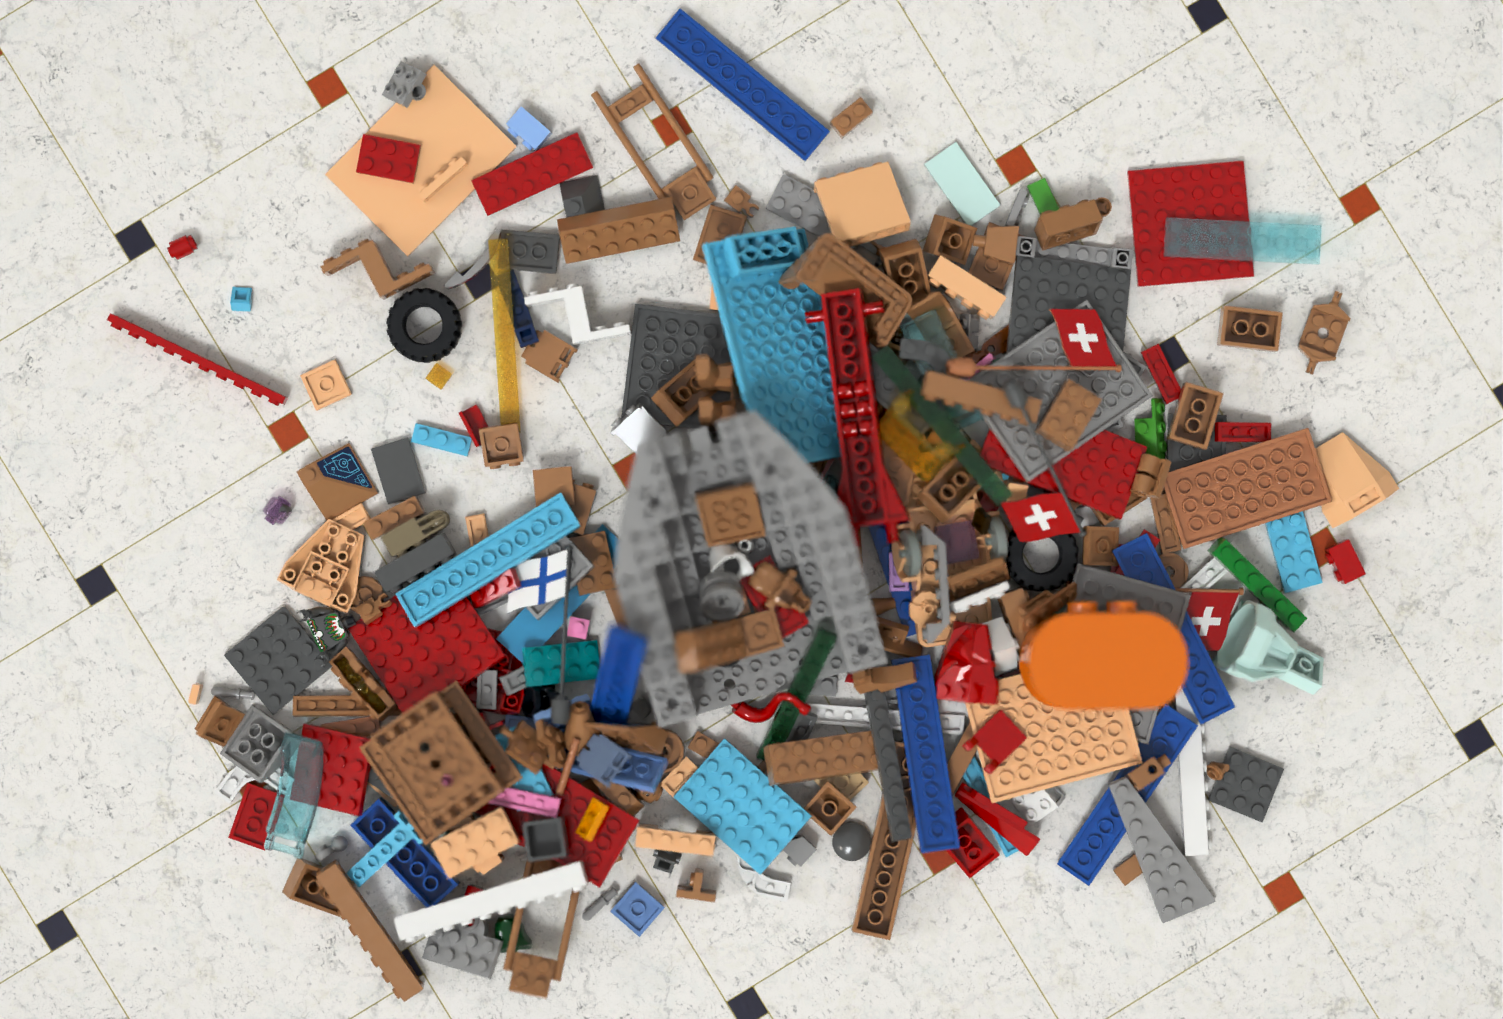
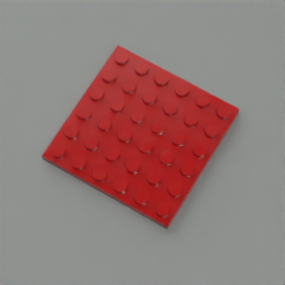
M1244 161L1127 171L1137 287L1254 277Z
M395 595L389 599L392 605L381 609L382 616L368 625L361 618L356 622V625L348 628L402 714L434 692H441L455 681H458L461 687L465 686L506 657L467 597L415 628Z

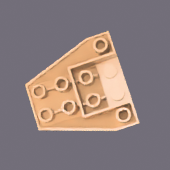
M1343 432L1315 448L1332 500L1330 503L1321 505V509L1332 528L1353 519L1385 500L1399 489L1390 472Z
M328 519L285 562L277 581L329 608L348 613L357 593L364 535Z

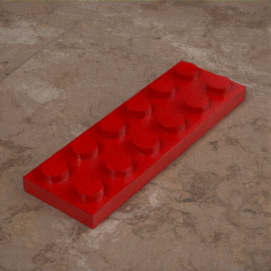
M576 132L475 178L471 182L487 216L592 169L593 166Z

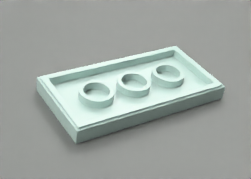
M956 142L924 164L965 224L972 226L1000 206Z

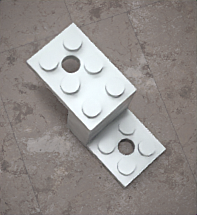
M578 284L567 285L566 289L559 290L558 287L547 289V293L540 294L539 291L530 292L528 297H524L527 307L565 301L574 345L631 335V328L625 322L613 324L614 328L609 329L606 326L595 327V331L592 332L584 290Z

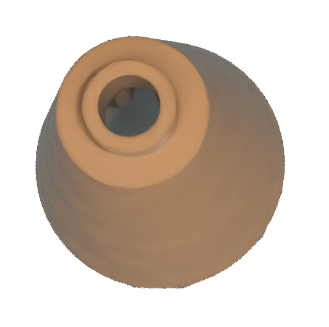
M582 701L571 705L570 719H568V724L565 727V740L563 741L564 749L569 750L573 738L580 739L576 756L580 754L583 748L587 751L590 750V747L586 744L594 734L584 727L585 722H595L589 705Z

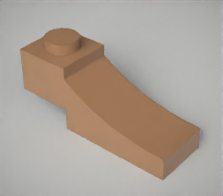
M913 662L889 667H870L853 672L854 688L859 694L877 689L882 693L917 682L916 668Z

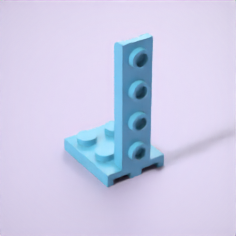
M401 809L393 816L399 824L346 873L358 887L365 883L412 838L419 845L423 842Z

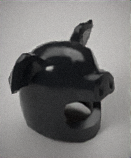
M555 684L524 688L522 711L526 717L534 718V715L538 712L551 708V700H555V696L560 694L555 690Z

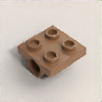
M1142 454L1137 468L1138 474L1135 475L1130 496L1160 498L1172 462L1167 459H1159L1153 455Z

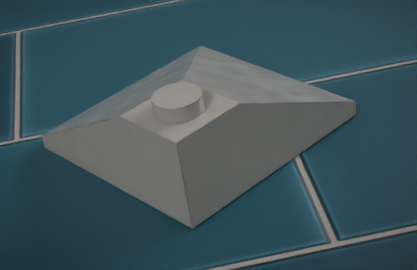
M252 705L220 754L262 784L293 756L301 744L302 738Z

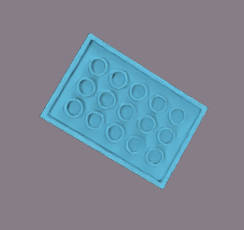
M725 738L674 795V798L760 875L812 817L810 813L778 785L769 786L768 776Z

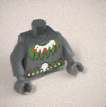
M319 606L296 612V614H303V619L298 621H307L321 654L316 657V659L321 657L324 660V663L320 666L327 664L329 660L333 659L345 648L348 643L347 638L350 636L347 628L356 625L352 614L342 618L339 611L335 612L332 608Z

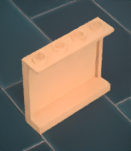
M878 162L867 168L859 167L852 172H841L834 177H823L814 182V193L818 194L832 235L848 247L909 231L911 221L889 162Z

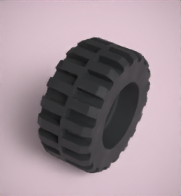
M416 288L410 292L403 293V296L394 301L395 304L389 309V317L386 320L388 329L386 330L391 344L401 355L415 362L430 363L441 360L444 356H448L453 348L455 349L459 338H461L462 321L459 310L450 298L437 290ZM421 307L434 309L440 315L443 323L439 337L427 344L415 342L408 335L406 329L409 315Z
M1012 530L1007 539L1008 552L1005 560L1008 574L1016 583L1033 591H1050L1061 587L1074 574L1079 560V549L1075 542L1076 539L1072 534L1049 537L1058 547L1059 559L1051 570L1037 573L1029 569L1023 560V549L1027 542H1020L1015 531Z

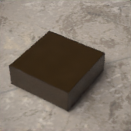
M976 508L971 525L981 535H985L988 532L992 517L983 508Z

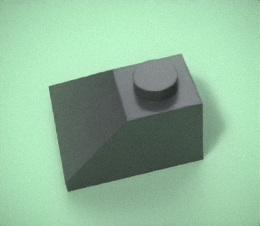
M597 175L559 183L566 218L605 210Z

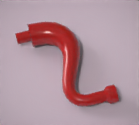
M788 692L776 694L764 708L753 707L745 701L731 705L733 707L732 712L735 715L752 723H762L769 720L783 700L794 704L802 715L808 714L811 706L808 703H803L798 697Z

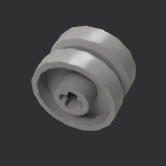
M716 571L706 575L700 581L698 587L702 612L707 618L713 621H728L737 617L742 612L744 606L741 582L736 575L728 571Z

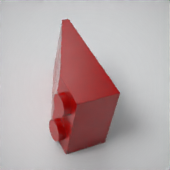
M961 807L955 811L960 848L946 851L964 873L971 878L1000 854L973 819Z

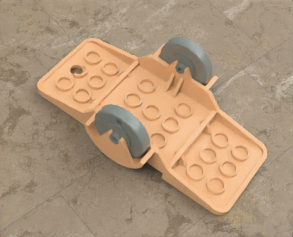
M963 447L919 452L908 506L905 507L912 521L903 522V525H897L900 542L891 543L893 561L901 582L911 581L912 583L911 599L921 591H932V593L936 594V588H939V580H935L934 569L938 568L937 560L934 561L933 549H937V545L921 546V542L917 538V530H920V526L925 525L946 544L948 578L955 573L968 571L975 565L981 566L986 564L993 558L999 559L1003 557L1004 562L1007 558V536L1004 525L1000 518H998L1000 515L999 511L987 512L992 517L987 534L981 535L971 525L976 508H982L976 492L943 524L916 497ZM930 461L937 465V469L933 473L927 470V464ZM948 582L949 602H951L955 598ZM987 598L988 602L975 606L971 604L969 605L970 609L961 613H954L956 614L955 621L979 624L991 621L990 598ZM938 619L936 623H941V619ZM950 620L948 626L930 644H927L926 640H923L922 628H926V626H919L915 623L918 643L923 647L946 645L953 621Z

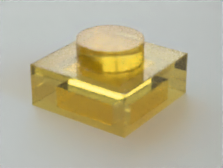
M436 363L425 379L442 390L453 374Z

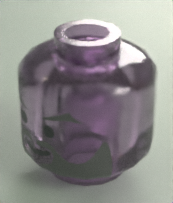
M278 496V498L272 497L263 508V512L266 515L264 519L272 525L275 523L283 524L292 513L290 507L292 504L281 496Z

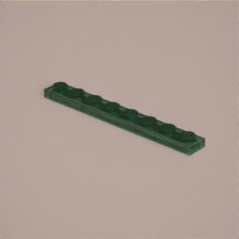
M818 628L787 691L798 697L803 703L806 702L837 639L836 633ZM787 700L782 701L758 749L756 758L765 761L764 747L786 742L800 714L799 709Z

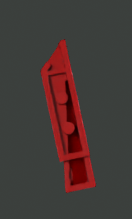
M963 782L955 793V797L1025 856L1029 855L1040 841V838L1024 829L1028 822L996 802L991 803L989 798Z

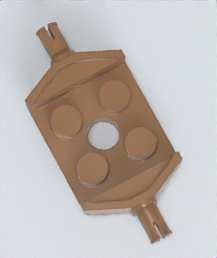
M1335 291L1329 304L1312 306L1297 347L1310 361L1305 371L1306 373L1313 375L1318 362L1336 360L1335 356L1346 326L1351 319L1338 305L1343 295L1342 293ZM1320 328H1325L1328 332V336L1325 339H1321L1318 336Z

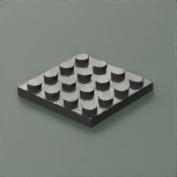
M285 606L281 607L224 655L272 715L276 714L293 699V696L299 695L332 667L329 662L324 666H320L324 663V660L321 657L316 659L321 654L319 647Z

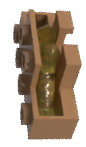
M346 646L329 661L333 666L330 668L337 677H340L338 679L339 683L345 689L347 688L349 691H352L350 695L357 703H360L362 706L365 704L369 708L367 712L374 720L384 721L398 708L391 695L350 648Z

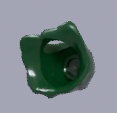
M514 914L502 915L495 923L494 939L503 941L500 953H507ZM522 922L515 952L532 947V940L527 935Z

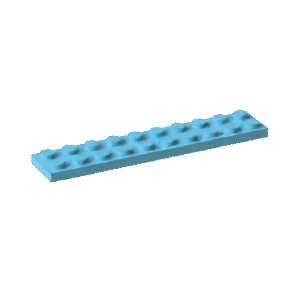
M559 493L397 592L396 596L411 623L416 628L492 582L505 571L513 569L582 526L564 495Z

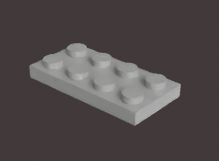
M783 174L766 209L819 237L827 233L832 234L818 194L814 193V189Z

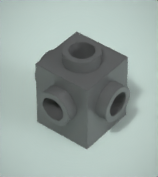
M655 849L653 856L656 857L653 868L671 874L674 865H679L682 853Z

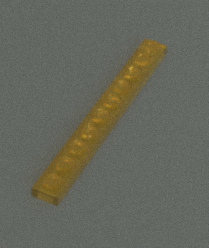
M508 239L488 240L500 423L503 425L518 422L519 433H521Z

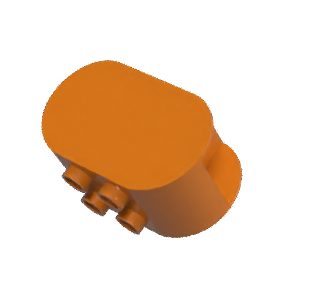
M1067 602V613L1049 615L1027 632L1019 651V669L1023 683L1029 693L1036 700L1047 706L1065 710L1152 709L1167 704L1180 691L1187 674L1188 653L1182 636L1169 621L1152 613L1137 612L1136 602H1106V613H1097V602Z

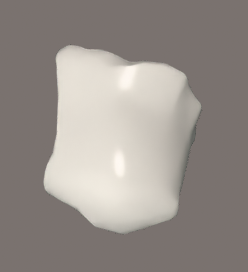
M732 543L710 548V573L724 571L725 565L731 560L736 559L740 565L736 576L741 582L742 577L753 573V567L746 555L740 553Z

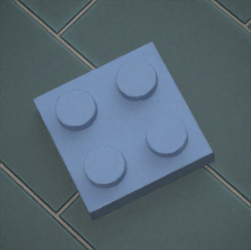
M635 882L610 912L640 937L665 906Z

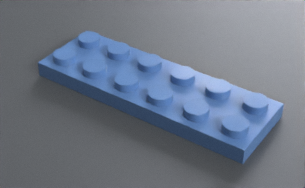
M620 747L632 757L627 759L620 769L622 770L621 773H617L612 783L654 793L668 765V758ZM575 756L571 772L594 778L578 766L580 762L576 760L577 756Z

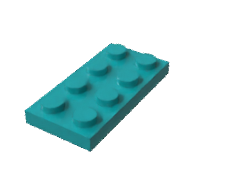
M597 640L566 643L564 683L597 679L600 668ZM562 644L522 648L526 687L560 683Z

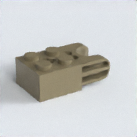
M435 510L420 519L414 517L380 537L391 557L397 556L399 558L410 552L408 549L412 547L417 548L425 543L426 539L445 529L450 524V516L443 510Z

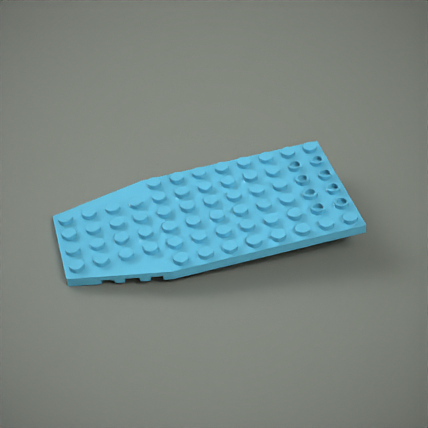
M795 226L734 235L722 241L703 244L702 248L740 394L748 411H755L795 449L807 464L841 457L824 321L807 324L805 319L807 318L805 316L806 311L822 310L821 296L804 283L792 290L786 289L778 283L782 274L809 248L805 229L796 230Z

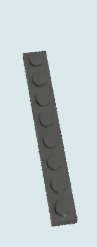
M877 689L864 693L891 841L895 842L911 839L912 833L885 692L881 693Z

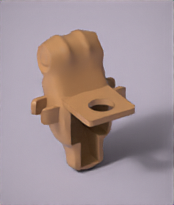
M763 561L757 566L754 574L750 576L749 585L768 598L764 605L769 609H773L777 604L786 609L793 608L799 613H805L812 603L811 599L803 594L802 587L794 580L797 575L794 569L789 568L784 574L773 565Z

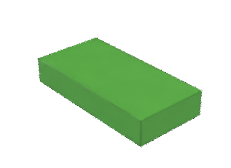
M1045 178L1027 186L1040 215L1048 210H1052V212L1059 210Z

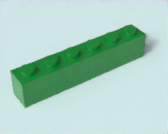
M1218 538L1207 550L1263 606L1271 609L1276 618L1288 630L1295 632L1307 620V617L1225 538Z

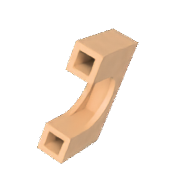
M639 823L635 847L713 856L715 834L710 831L696 830V832L671 831L658 828V825Z

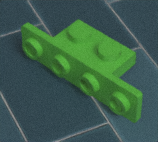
M1152 398V418L1134 419L1135 442L1147 446L1145 454L1165 459V452L1167 450V444L1164 439L1166 424L1163 418L1165 405L1162 398Z

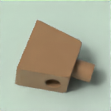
M1019 226L987 227L985 236L974 234L973 246L984 247L983 256L1013 265L1015 262Z
M1165 754L1157 759L1152 757L1125 776L1135 790L1139 791L1165 773L1163 769L1170 765L1171 762ZM1150 766L1154 768L1152 774L1148 772Z

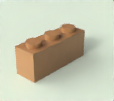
M413 496L367 520L363 524L371 539L376 540L408 520L419 517L426 512L418 497Z

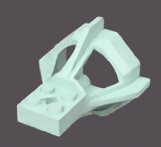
M1241 600L1238 603V610L1230 618L1223 645L1212 659L1214 666L1230 675L1245 678L1251 682L1277 677L1314 695L1322 687L1324 658L1298 646L1297 641L1293 640L1276 622V615L1271 609L1253 601L1247 600L1245 602Z

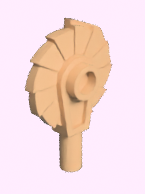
M921 591L914 595L912 602H909V617L917 625L925 626V624L936 623L938 620L937 608L940 607V600H936V594L932 593V591ZM950 612V620L955 621L956 614Z

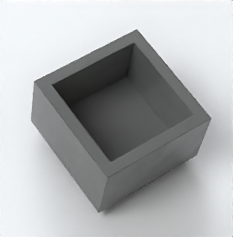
M564 817L522 823L527 862L570 856Z

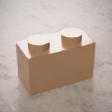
M860 97L832 119L830 125L842 139L869 118L873 111Z

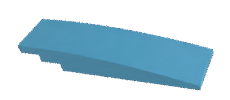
M602 524L596 532L605 531L614 569L618 538ZM577 585L569 591L567 619L590 595L579 596ZM565 597L540 620H537L525 607L496 639L523 663L522 648L543 646L563 625Z

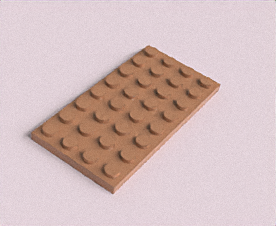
M1309 428L1168 472L1164 485V492L1183 549L1332 502Z

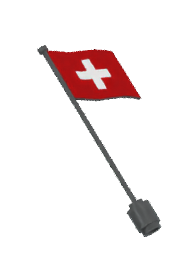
M1012 378L1003 384V392L1012 408L1021 409L1060 492L1038 494L1014 501H1000L1020 542L1038 541L1056 535L1078 533L1080 537H1083L1087 532L1082 529L1024 408L1029 400L1026 391L1017 378Z

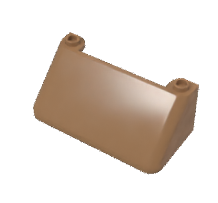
M828 233L821 235L782 274L778 281L779 284L790 290L804 283L820 296L825 293L861 289L865 303L882 300L884 313L869 314L866 317L869 342L876 348L887 346L912 305V297L906 290L834 235Z

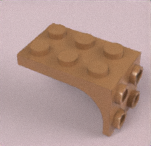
M940 291L931 292L922 301L912 303L907 314L915 322L925 341L932 342L941 347L951 359L968 358L976 353L950 302Z

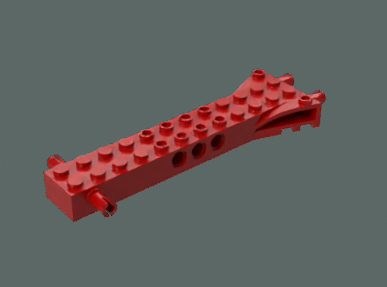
M861 289L821 294L822 310L806 311L805 316L807 318L805 319L807 324L822 321L825 324L843 467L838 490V501L846 510L856 548L861 547L858 531L861 527L883 525L886 527L887 543L900 542L897 524L912 520L885 468L866 319L869 314L884 313V308L882 307L884 304L882 300L865 303Z

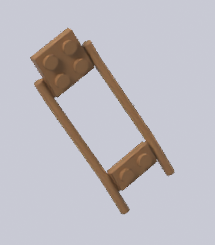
M639 63L633 68L643 82L641 86L608 107L598 91L591 94V96L658 199L672 197L675 208L683 220H686L716 200V197L707 185V182L714 177ZM653 100L697 165L662 189L618 124Z
M553 859L527 862L526 860L523 879L530 877L531 874L537 875L563 867V865ZM572 888L557 960L515 952L524 907L520 909L516 907L503 967L505 971H512L508 991L547 999L551 980L561 981L580 890L574 892Z

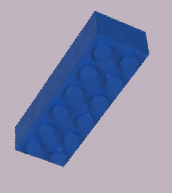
M380 797L350 826L373 849L399 822L393 817L396 812ZM414 838L385 863L426 908L437 905L460 883L455 876L448 879L435 854L423 842L419 845Z

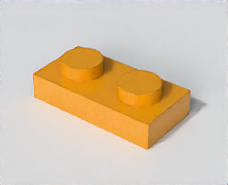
M593 798L575 833L591 842L609 806Z

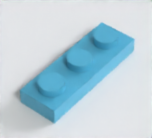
M416 423L411 442L468 457L472 438Z

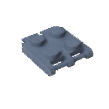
M593 734L586 744L590 747V750L587 751L583 748L576 760L580 762L578 765L580 768L610 788L612 780L617 773H621L622 770L620 769L627 759H631L632 756L602 734L599 737Z

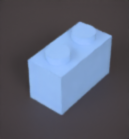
M522 106L506 123L509 127L507 131L515 138L517 136L524 140L522 144L530 151L532 149L537 151L551 135V132Z

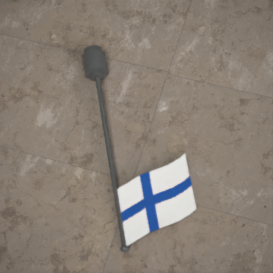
M567 546L566 550L548 557L526 560L514 567L521 587L508 593L507 614L520 608L547 604L565 597L560 694L555 696V700H551L550 718L552 719V724H568V719H570L571 701L567 700V696H563L572 546Z

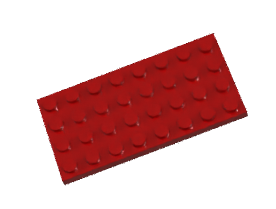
M989 428L976 463L1026 482ZM1103 430L1052 466L1069 500L1120 520L1123 517L1131 495L1130 490L1135 475L1138 474L1137 468L1141 456L1146 453L1147 446ZM1049 468L1029 482H1026L1051 493L1060 492Z
M543 763V772L554 793L552 796L561 798L557 818H565L570 856L553 858V860L563 866L583 861L588 881L600 888L640 819L570 777L568 778L564 794H557L556 790L562 772L555 768L551 769ZM491 765L489 771L492 774L496 773L497 771L495 770L493 765ZM596 798L609 806L590 842L575 832L591 800ZM486 803L475 812L483 816L501 806ZM504 807L519 839L523 842L525 840L522 823L553 818Z

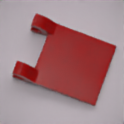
M1000 709L962 747L966 751H970L977 745L990 758L991 762L983 768L989 775L1027 737Z

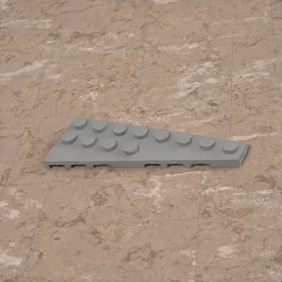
M1124 776L1108 783L1162 923L1216 902L1127 777Z

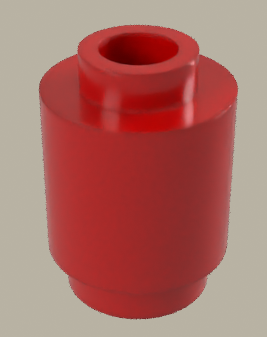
M184 235L169 242L170 247L167 248L171 258L175 257L177 260L194 253V250L198 249L192 235Z

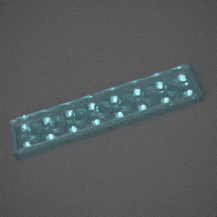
M1166 217L1164 257L1319 265L1322 225Z

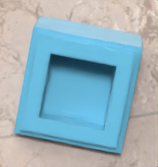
M232 287L231 310L250 312L252 288Z

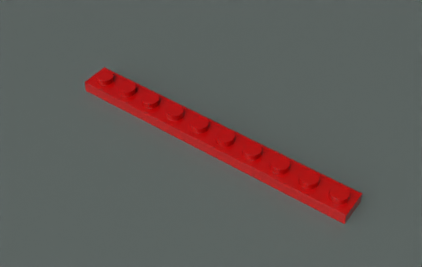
M111 313L107 318V321L112 322L111 327L120 331L124 328L129 331L128 335L139 339L141 336L147 339L145 343L155 348L158 344L164 347V352L172 356L175 353L182 356L180 360L189 364L193 361L199 364V369L208 373L212 370L217 373L216 377L224 381L229 378L234 381L233 385L241 389L248 387L252 389L251 394L260 398L264 395L269 398L268 402L279 406L280 403L285 405L288 397Z

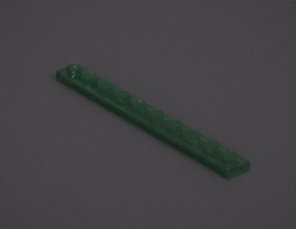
M888 345L884 346L872 358L997 507L1002 505L1013 493L936 402L925 400V396L920 395L922 385Z

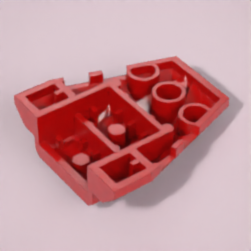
M953 621L934 676L936 699L998 705L999 681L995 679L993 668L996 665L995 661H991L990 656L992 644L988 624Z

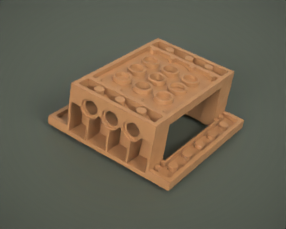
M455 681L441 692L431 694L370 737L371 740L360 747V750L425 845L523 778L458 681ZM451 708H454L497 771L496 773L492 774L449 712ZM422 742L430 744L431 748L428 753L421 752L420 744ZM434 758H438L442 762L441 768L438 770L431 767V761ZM446 774L453 778V783L450 786H445L442 783V778Z

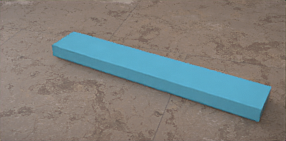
M974 757L963 778L969 787L990 799L984 774ZM989 825L1005 857L1019 851Z

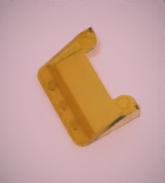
M913 389L902 392L894 400L880 420L881 438L922 481H930L965 445L961 443L954 447L949 442H941L935 448L904 416L911 406L909 397L915 392Z

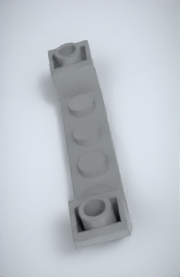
M1018 236L1015 256L1046 258L1116 269H1131L1133 250L1067 243L1042 251L1037 238Z
M924 525L920 526V530H917V538L921 542V546L937 545V549H933L934 561L937 560L938 568L934 569L935 580H939V588H936V600H940V607L937 608V619H941V623L925 624L926 628H922L923 640L930 644L950 623L946 544Z

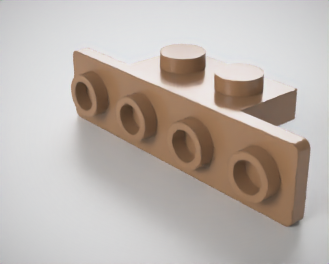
M1073 582L1056 594L1045 590L1019 607V613L1021 614L1019 630L1025 632L1052 613L1060 610L1067 602L1074 601L1077 597V584Z
M875 616L885 651L907 658L921 656L923 646L905 640L909 626Z

